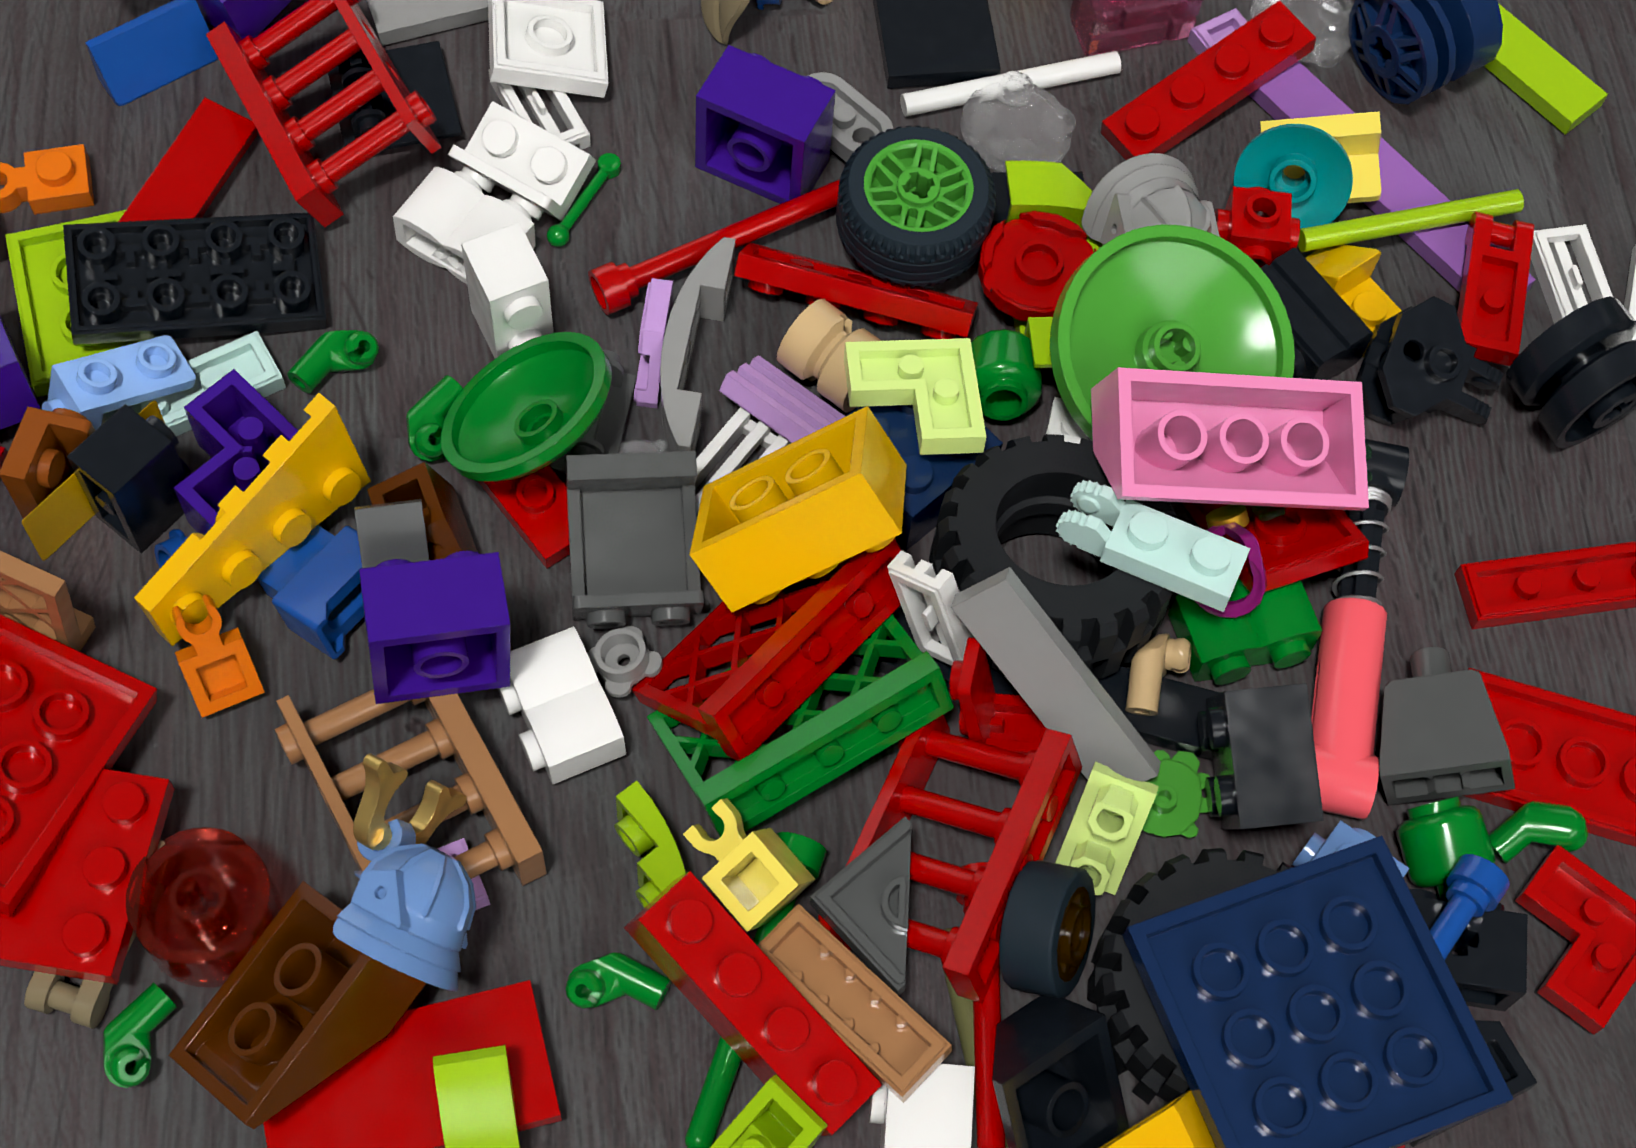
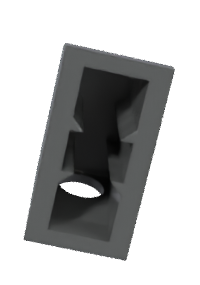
M1440 647L1422 648L1412 653L1410 656L1412 678L1392 680L1384 687L1379 771L1388 805L1515 789L1509 749L1479 671L1469 669L1452 672L1449 652Z

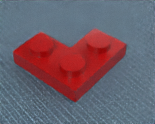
M1557 845L1548 853L1515 901L1571 942L1537 993L1595 1035L1605 1027L1636 981V900L1563 847Z

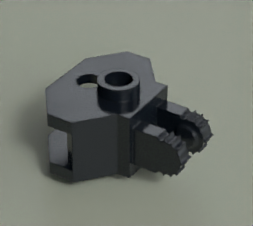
M1433 296L1414 307L1411 306L1375 326L1374 334L1369 342L1356 378V382H1362L1363 405L1367 417L1389 426L1415 417L1422 412L1431 413L1442 410L1467 422L1486 424L1492 407H1489V404H1485L1484 401L1462 392L1463 385L1466 382L1481 389L1498 390L1504 373L1496 369V367H1491L1490 364L1474 357L1477 348L1466 344L1454 305ZM1384 351H1386L1385 354L1383 355L1382 359H1381V362H1380V357H1381L1382 353H1383Z

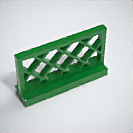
M892 614L872 633L871 638H867L852 653L854 655H864L857 675L832 673L801 704V707L797 708L782 723L794 725L791 731L767 745L761 744L752 754L740 761L735 760L733 765L705 781L702 780L701 776L709 756L731 758L725 754L718 741L704 733H701L700 738L675 736L671 728L681 722L657 710L647 716L652 728L705 810L719 837L724 832V822L712 810V807L720 799L728 798L736 807L742 817L743 828L746 832L954 709L940 667L927 651L924 653L920 651ZM879 657L902 658L908 661L883 677H873ZM823 690L851 692L849 697L827 710H816ZM686 754H693L691 761Z

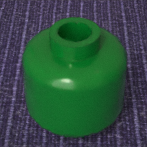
M1001 329L991 330L971 341L983 416L1000 421L1011 420L1027 413L1033 408L1042 393L1041 368H1034L1030 338L1017 331Z
M1459 796L1407 809L1409 820L1402 822L1396 831L1405 866L1409 868L1407 873L1410 881L1422 888L1436 886L1440 898H1446V892L1449 889L1446 879L1462 855L1474 854L1495 863L1494 851L1481 811L1475 806L1461 805Z

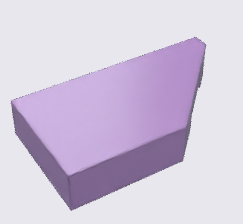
M652 278L651 282H648L639 335L638 353L641 355L634 389L636 406L658 408L661 390V351L666 326L673 308V281Z

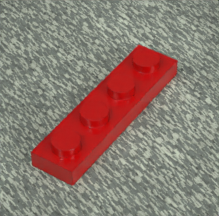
M1279 0L1104 119L1101 125V134L1125 160L1148 153L1164 154L1314 50L1316 37Z
M754 243L747 244L739 252L734 276L748 279V287L755 291L771 295H781L785 289L806 295L805 301L808 304H812L819 299H825L837 309H840L842 304L864 310L863 317L878 324L895 326L898 324V320L921 325V333L935 339H956V335L968 337L978 306V302L917 286L910 288V285H905V287H901L897 283L892 285L890 281H881L879 277L875 278L872 274Z

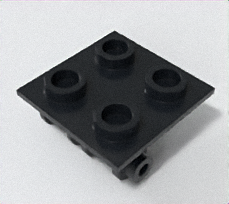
M439 41L385 50L409 92L412 93L417 90L433 111L437 121L431 124L430 128L437 140L462 136ZM362 50L328 72L333 96L372 70ZM383 91L339 122L344 147L397 111L386 91ZM410 131L384 150L419 144L421 142Z

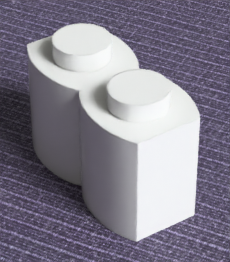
M434 167L393 216L396 240L423 260L446 268L451 274L466 284L462 242L520 222L532 248L536 247L535 226L529 213L515 201L509 199L502 201L498 198L484 195L479 184L471 176L461 171L453 173L444 168Z
M574 626L510 651V687L498 688V691L508 714L512 715L521 711L529 729L519 734V738L533 771L545 767L552 784H556L626 755L621 728Z

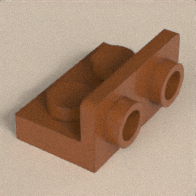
M27 407L0 469V478L23 519L74 473L67 456L95 431L93 424L80 413L65 408H56L51 412Z

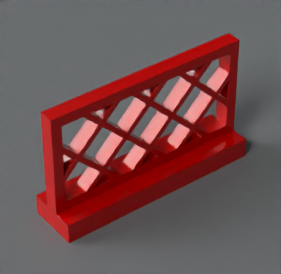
M894 539L881 550L875 552L863 551L840 562L831 572L820 577V583L794 592V584L784 588L778 594V597L764 604L757 605L751 603L731 613L725 603L722 602L662 659V670L657 676L643 678L632 688V691L640 703L715 738L727 756L740 761L752 754L901 605L887 568L901 549ZM807 577V578H805V579H803V580H801V581H799V582H802V581H805V580H808V579H811V578ZM776 618V626L750 634L751 626ZM734 632V640L709 647L720 636ZM731 661V670L706 678V669ZM690 675L688 684L664 691L675 679Z

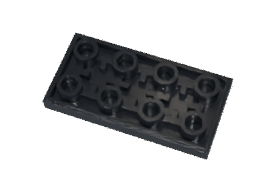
M309 213L63 225L73 345L144 341L163 335H169L172 339L250 334L258 331V333L326 329V314L314 217Z

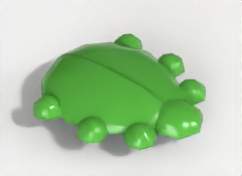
M1156 750L1154 754L1161 761L1158 776L1145 782H1150L1159 787L1142 830L1161 837L1180 834L1188 839L1196 837L1198 828L1194 822L1198 819L1199 813H1209L1206 798L1202 797V789H1205L1206 777L1210 776L1202 772L1197 774L1200 761L1193 752L1178 751L1170 759L1169 754L1164 750Z

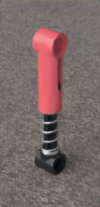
M1365 439L1369 508L1364 511L1343 510L1369 540L1368 558L1337 568L1340 572V577L1332 585V590L1337 598L1329 601L1324 605L1322 633L1320 635L1311 716L1323 812L1361 820L1366 819L1371 811L1379 777L1378 757L1373 754L1387 612L1381 606L1382 603L1376 598L1377 584L1384 581V577L1378 573L1379 562L1381 558L1387 555V552L1381 548L1382 534L1389 531V527L1384 523V517L1391 511V506L1395 507L1400 500L1409 466L1408 447Z

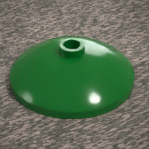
M557 332L542 335L504 352L481 369L466 384L452 403L441 431V448L445 458L462 476L471 480L486 482L517 479L532 474L553 463L571 450L588 433L600 416L612 379L609 358L594 339L576 332Z

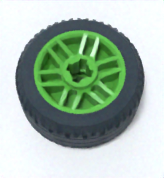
M909 125L905 128L900 126L894 130L887 129L886 132H879L876 136L873 135L868 141L865 140L861 146L856 148L841 173L836 207V225L841 242L846 252L851 256V259L856 261L860 268L863 267L865 272L872 273L873 277H879L881 281H890L892 285L897 283L901 287L910 285V288H915L916 286L924 288L926 285L931 287L937 283L943 284L946 280L951 281L953 278L966 272L976 262L981 254L982 243L990 233L996 206V191L993 177L980 154L974 151L971 145H967L966 141L959 140L958 136L950 135L947 131L942 132L938 128L931 129L928 126L925 128L918 125L916 127Z

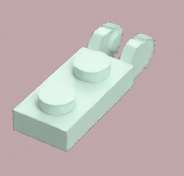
M1082 480L1081 483L1078 482L1075 485L1070 496V502L1074 504L1073 507H1076L1078 511L1068 510V512H1063L1056 525V532L1059 533V537L1064 539V542L1067 541L1070 545L1074 544L1081 550L1101 557L1100 562L1221 612L1225 611L1251 548L1133 500L1124 501L1117 499L1112 487L1107 485H1099L1098 482H1092L1091 480ZM1106 524L1113 527L1112 531H1110Z

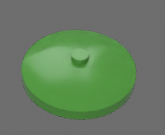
M1163 224L1146 226L1121 234L1105 243L1085 259L1069 278L1059 296L1051 324L1050 356L1058 391L1074 421L1092 441L1091 388L1118 367L1293 378L1295 351L1291 324L1285 306L1270 279L1238 247L1217 235L1194 227Z

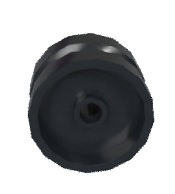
M1611 296L1601 298L1574 310L1533 340L1514 359L1506 372V383L1523 405L1532 407L1542 406L1538 415V424L1556 447L1567 448L1580 444L1601 433L1636 408V339L1632 340L1636 332V320L1617 298Z

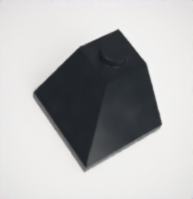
M1040 995L996 1025L992 1081L1008 1148H1098L1129 1128L1105 1014L1062 997L1052 998Z

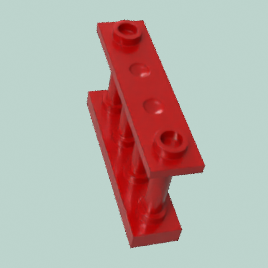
M308 0L255 38L249 34L242 39L225 21L206 34L295 201L323 227H327L344 215L333 195V192L339 188L337 182L411 131L431 154L441 148L430 128V125L437 121L433 111L417 90L410 93L359 7L358 3L362 0ZM339 10L349 27L346 31L277 79L273 75L268 77L264 68L271 64L269 57ZM362 50L372 70L300 120L296 116L290 117L286 109L293 105L292 97ZM386 91L397 111L323 162L319 158L313 159L309 150L316 146L314 139L380 93Z
M942 715L899 741L897 757L846 866L902 818L906 817L910 821L912 815L994 838L995 847L987 866H980L976 871L910 852V880L967 897L969 907L960 927L955 926L950 931L908 918L907 947L941 958L942 968L955 993L958 996L983 1003L999 965V940L1009 892L1018 873L1028 862L1043 861L1083 766L1070 734L1046 728L1037 751L1030 750L1025 755L949 734L951 731L945 716ZM938 758L1018 780L1021 787L1012 808L1006 807L1002 812L926 791L924 788ZM818 914L819 923L851 951V948Z

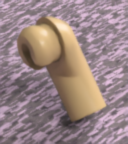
M1158 634L1135 653L1130 666L1126 712L1143 716H1155L1158 714L1162 678L1166 675L1167 670L1184 673L1190 668L1192 645L1189 640L1185 638L1170 639V634Z

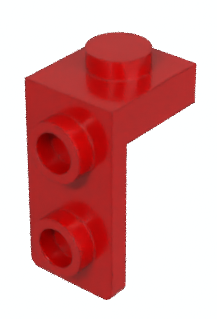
M968 637L963 661L955 660L950 673V697L952 700H958L960 703L959 729L961 735H968L971 740L1025 755L1030 750L1037 751L1046 727L1020 695L995 693L986 652L975 638Z

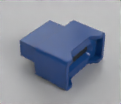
M317 525L310 531L303 542L287 550L263 570L257 578L265 593L273 598L272 603L288 629L332 659H337L345 651V635L364 617L359 569L362 568L358 534L350 526H345L334 536Z

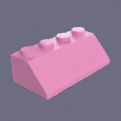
M1118 367L1091 388L1093 452L1117 499L1364 511L1369 508L1362 382Z

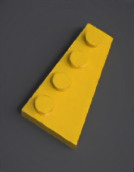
M318 393L303 409L311 418L293 438L288 441L280 435L262 455L270 463L248 488L242 491L235 485L218 504L220 509L212 528L205 535L192 533L134 597L155 630L171 646H174L182 639L172 617L173 607H179L184 621L190 624L202 622L208 614L202 598L203 595H209L214 600L217 608L222 606L238 591L251 585L263 570L287 550L303 542L312 529L323 522L339 507L351 502L358 492L371 482L336 406L322 394Z

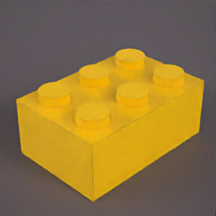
M866 406L703 487L689 555L731 613L751 603L757 605L764 604L774 599L784 588L807 577L811 579L820 578L831 572L840 562L863 551L875 552L889 545L896 536L902 534L907 464L870 408Z

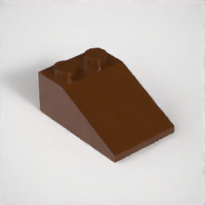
M302 881L168 1055L240 1121L252 1129H256L387 1036L426 984L363 954L337 939L333 934V925L338 918L337 915L343 909L304 881Z

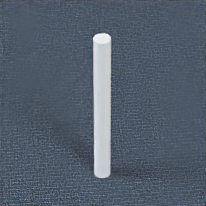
M1117 51L904 93L900 95L901 109L903 115L908 117L1118 74L1121 72V59Z

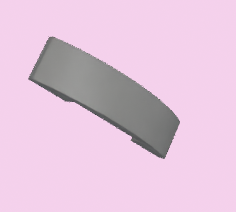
M723 237L697 263L682 286L668 319L662 345L660 367L661 417L668 452L696 451L701 428L702 393L686 391L684 388L700 318L724 322L734 276L736 239Z

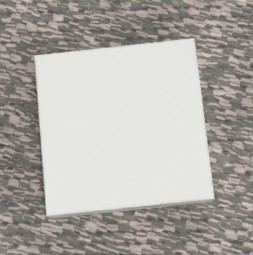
M488 0L490 82L601 98L605 97L609 82L603 1Z

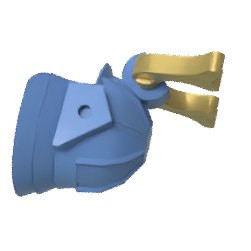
M369 753L363 760L365 788L354 820L353 834L360 853L371 862L364 871H354L355 876L360 880L351 903L337 915L338 918L333 925V934L337 939L406 975L445 990L458 991V972H461L459 952L461 948L466 949L468 945L466 932L470 930L476 909L474 884L460 861L425 843L438 825L451 812L464 806L467 796L451 787L448 788L434 780H430L425 786L421 804L411 821L407 823L395 819L386 824L384 815L388 803L398 787L405 781L408 772L392 762L387 763L385 760Z

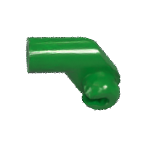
M362 330L326 332L287 372V376L297 388L305 393H311L330 372L361 370L373 364L379 351L378 342L371 333Z

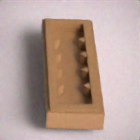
M797 904L757 945L869 1071L903 1103L952 1052V1045L800 904Z

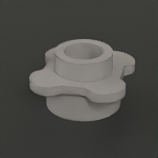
M626 626L607 632L598 640L596 646L587 653L595 672H599L606 681L605 689L612 697L621 698L630 694L634 684L645 677H655L662 670L663 661L660 654L655 651H649L643 640L642 631L637 627ZM625 658L630 659V662L627 665H619L620 660Z

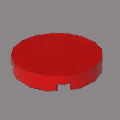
M1031 211L1020 213L1019 219L1010 220L1006 224V219L992 228L982 243L978 276L984 294L998 310L1017 320L1027 321L1028 317H1053L1059 296L1065 284L1082 262L1094 253L1092 246L1087 242L1088 235L1078 224L1053 213Z

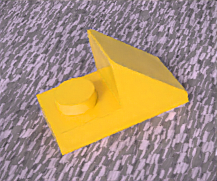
M1339 245L1318 249L1305 257L1372 332L1377 324L1402 311L1371 278L1381 256L1379 250Z

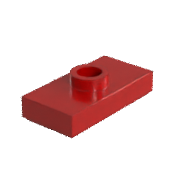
M549 465L532 474L513 480L478 481L546 569L570 555L567 490L565 484Z

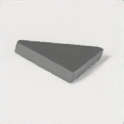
M906 817L902 818L810 896V905L866 966L898 996L904 992L906 984L912 823Z

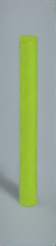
M1515 189L1301 228L1298 247L1301 252L1469 222L1474 211L1491 214L1493 217L1518 213L1523 210L1524 199L1521 191Z

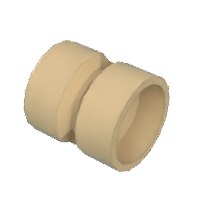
M819 299L810 304L790 326L779 346L777 362L799 379H808L811 382L818 379L817 391L847 413L856 407L849 406L844 365L845 342L881 340L865 328L852 332L853 321L825 299Z

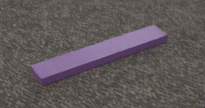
M1299 61L1249 95L1275 120L1355 113ZM1381 137L1378 153L1381 197L1378 201L1363 202L1378 215L1450 201ZM1469 222L1399 234L1429 265L1459 293L1461 292L1467 248L1465 238ZM1490 245L1491 247L1502 249L1501 247ZM1531 274L1528 277L1527 292L1536 280Z

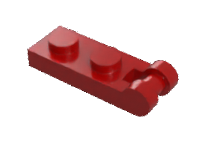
M1474 211L1465 238L1467 248L1457 315L1466 344L1477 348L1474 354L1475 358L1511 366L1514 359L1519 355L1534 224L1515 220L1512 225L1493 221L1494 217L1491 214ZM1490 245H1494V246H1498V247H1503V248H1506V250H1505V249L1496 248V247H1491Z

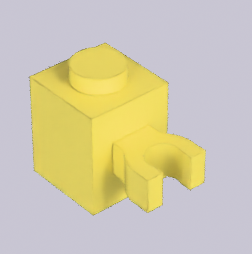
M728 798L720 799L712 807V810L724 822V832L719 839L710 838L700 824L692 825L683 835L694 848L715 856L719 861L701 879L748 932L769 923L816 879L772 828L752 831L747 836L739 811Z

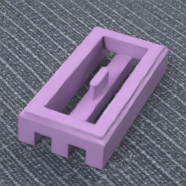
M759 355L752 359L750 365L744 363L739 366L737 373L734 370L727 373L719 390L727 398L791 443L846 417Z

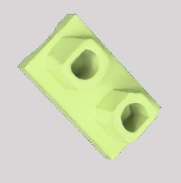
M1095 761L1055 863L1085 869L1093 879L1095 895H1103L1104 891L1116 895L1159 786L1150 782L1126 778L1114 772L1108 766Z

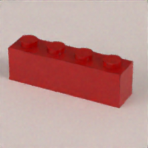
M691 871L674 880L623 927L764 1085L776 1074L828 1125L821 1136H832L881 1087L882 1084Z

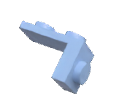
M163 335L52 365L48 400L43 402L42 410L51 412L56 408L73 410L86 417L93 424L95 430H97L102 425L103 413L120 409L124 404L131 406L194 387L196 375L172 337Z

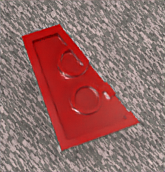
M109 769L102 770L41 872L10 917L0 913V966L118 985L175 790L169 779Z

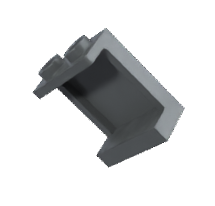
M696 451L566 455L573 620L586 619L588 628L610 629L625 626V617L651 616L653 625L675 626L687 624L690 622L691 614L701 613L704 606V591L701 590L700 569L689 555L697 520L695 482L697 478Z

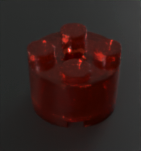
M217 828L187 829L163 840L165 845L155 851L148 859L144 857L135 867L126 892V913L138 940L163 973L191 986H222L282 909V902L266 865L244 840L232 832ZM209 901H217L215 906L208 908Z

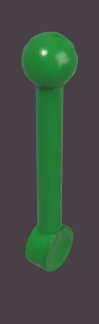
M605 153L599 157L596 175L560 224L552 225L548 229L546 236L552 246L562 247L568 243L570 238L569 230L606 179L615 178L620 174L621 162L617 155Z

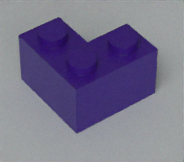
M235 369L184 406L198 445L211 459L177 484L174 490L188 523L198 533L203 535L215 524L216 516L220 509L218 504L236 485L242 491H245L270 463L262 455L276 439L282 435L290 441L298 432Z

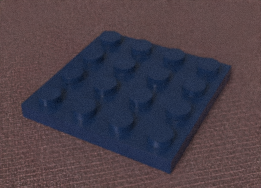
M1383 836L1131 925L1126 928L1122 935L1216 1148H1398L1503 1107L1514 1099Z

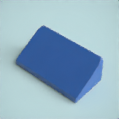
M173 0L85 42L99 81L118 106H124L218 60L206 36L210 31L196 0Z

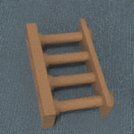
M374 689L305 722H302L289 695L276 701L285 721L284 725L274 729L291 765L304 760L359 871H364L371 861L364 858L358 849L357 841L353 834L354 822L343 801L364 791L365 770L363 762L330 777L315 746L410 701L413 706L424 702L433 720L425 724L427 731L376 756L387 763L392 762L408 770L437 755L442 760L453 755L463 775L454 778L456 786L451 788L466 795L467 800L464 806L451 812L442 822L466 810L471 815L482 810L492 828V831L484 834L485 842L453 858L461 862L470 879L496 866L501 871L512 866L522 886L547 874L543 851L458 694L375 704ZM421 803L385 820V823L388 824V822L395 819L409 823Z

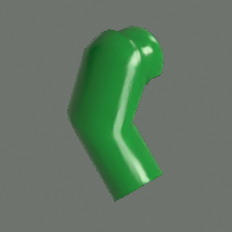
M445 375L409 409L406 415L409 447L415 456L424 461H436L444 456L441 448L443 423L452 403L463 389L449 375Z
M1531 801L1524 804L1491 832L1489 838L1494 853L1507 864L1531 842L1553 846L1559 845L1568 852L1576 851L1586 843L1588 829L1583 815L1568 805Z
M613 952L582 963L574 968L568 977L565 990L569 1001L576 1007L583 1009L597 1007L627 995L657 1010L663 1002L672 981L663 974L622 953Z
M154 982L104 1029L103 1067L109 1081L118 1087L128 1088L137 1086L147 1078L151 1069L150 1032L177 1008L173 1001Z

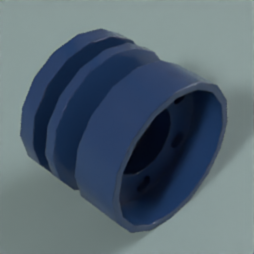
M1355 0L1349 14V39L1354 58L1365 79L1377 93L1393 103L1408 105L1426 94L1436 91L1449 83V81H1455L1483 67L1495 59L1502 45L1503 22L1497 0Z

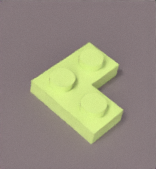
M970 338L845 342L844 365L850 407L913 405L920 455L984 453L986 431Z

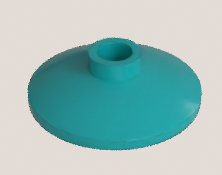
M1305 124L1279 125L1257 135L1243 149L1234 172V186L1263 187L1270 191L1292 193L1291 217L1300 219V229L1329 224L1334 221L1347 205L1353 185L1352 165L1343 146L1327 132ZM1297 165L1302 167L1305 173L1300 178L1292 179L1287 177L1283 170L1287 166Z

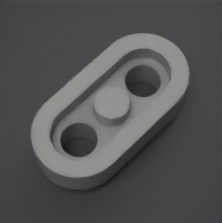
M827 72L808 75L819 80L825 86L836 90L830 149L845 162L848 161L856 148L862 145L858 143L859 141H868L870 137L876 136L879 132L893 129V124L889 117L841 77Z

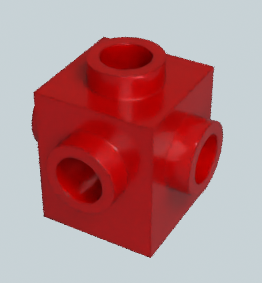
M1233 186L1225 209L1216 208L1215 210L1220 237L1238 247L1259 267L1265 264L1270 265L1275 258L1294 247L1297 249L1300 235V219L1291 217L1292 193L1270 191L1263 187L1244 188Z

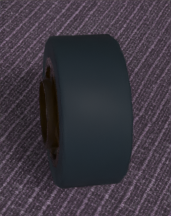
M1036 860L1028 862L1018 873L1007 899L999 940V964L1002 977L1011 989L1046 997L1063 998L1069 996L1078 984L1088 958L1095 922L1096 895L1093 879L1085 869Z

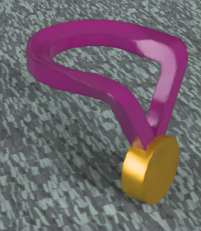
M1226 505L1214 509L1206 515L1207 531L1221 537L1227 534L1241 545L1251 548L1247 559L1253 575V588L1244 598L1228 601L1224 612L1200 602H1195L1206 612L1213 615L1236 618L1250 613L1261 603L1267 587V576L1259 543L1255 536L1244 528L1249 523L1246 506Z

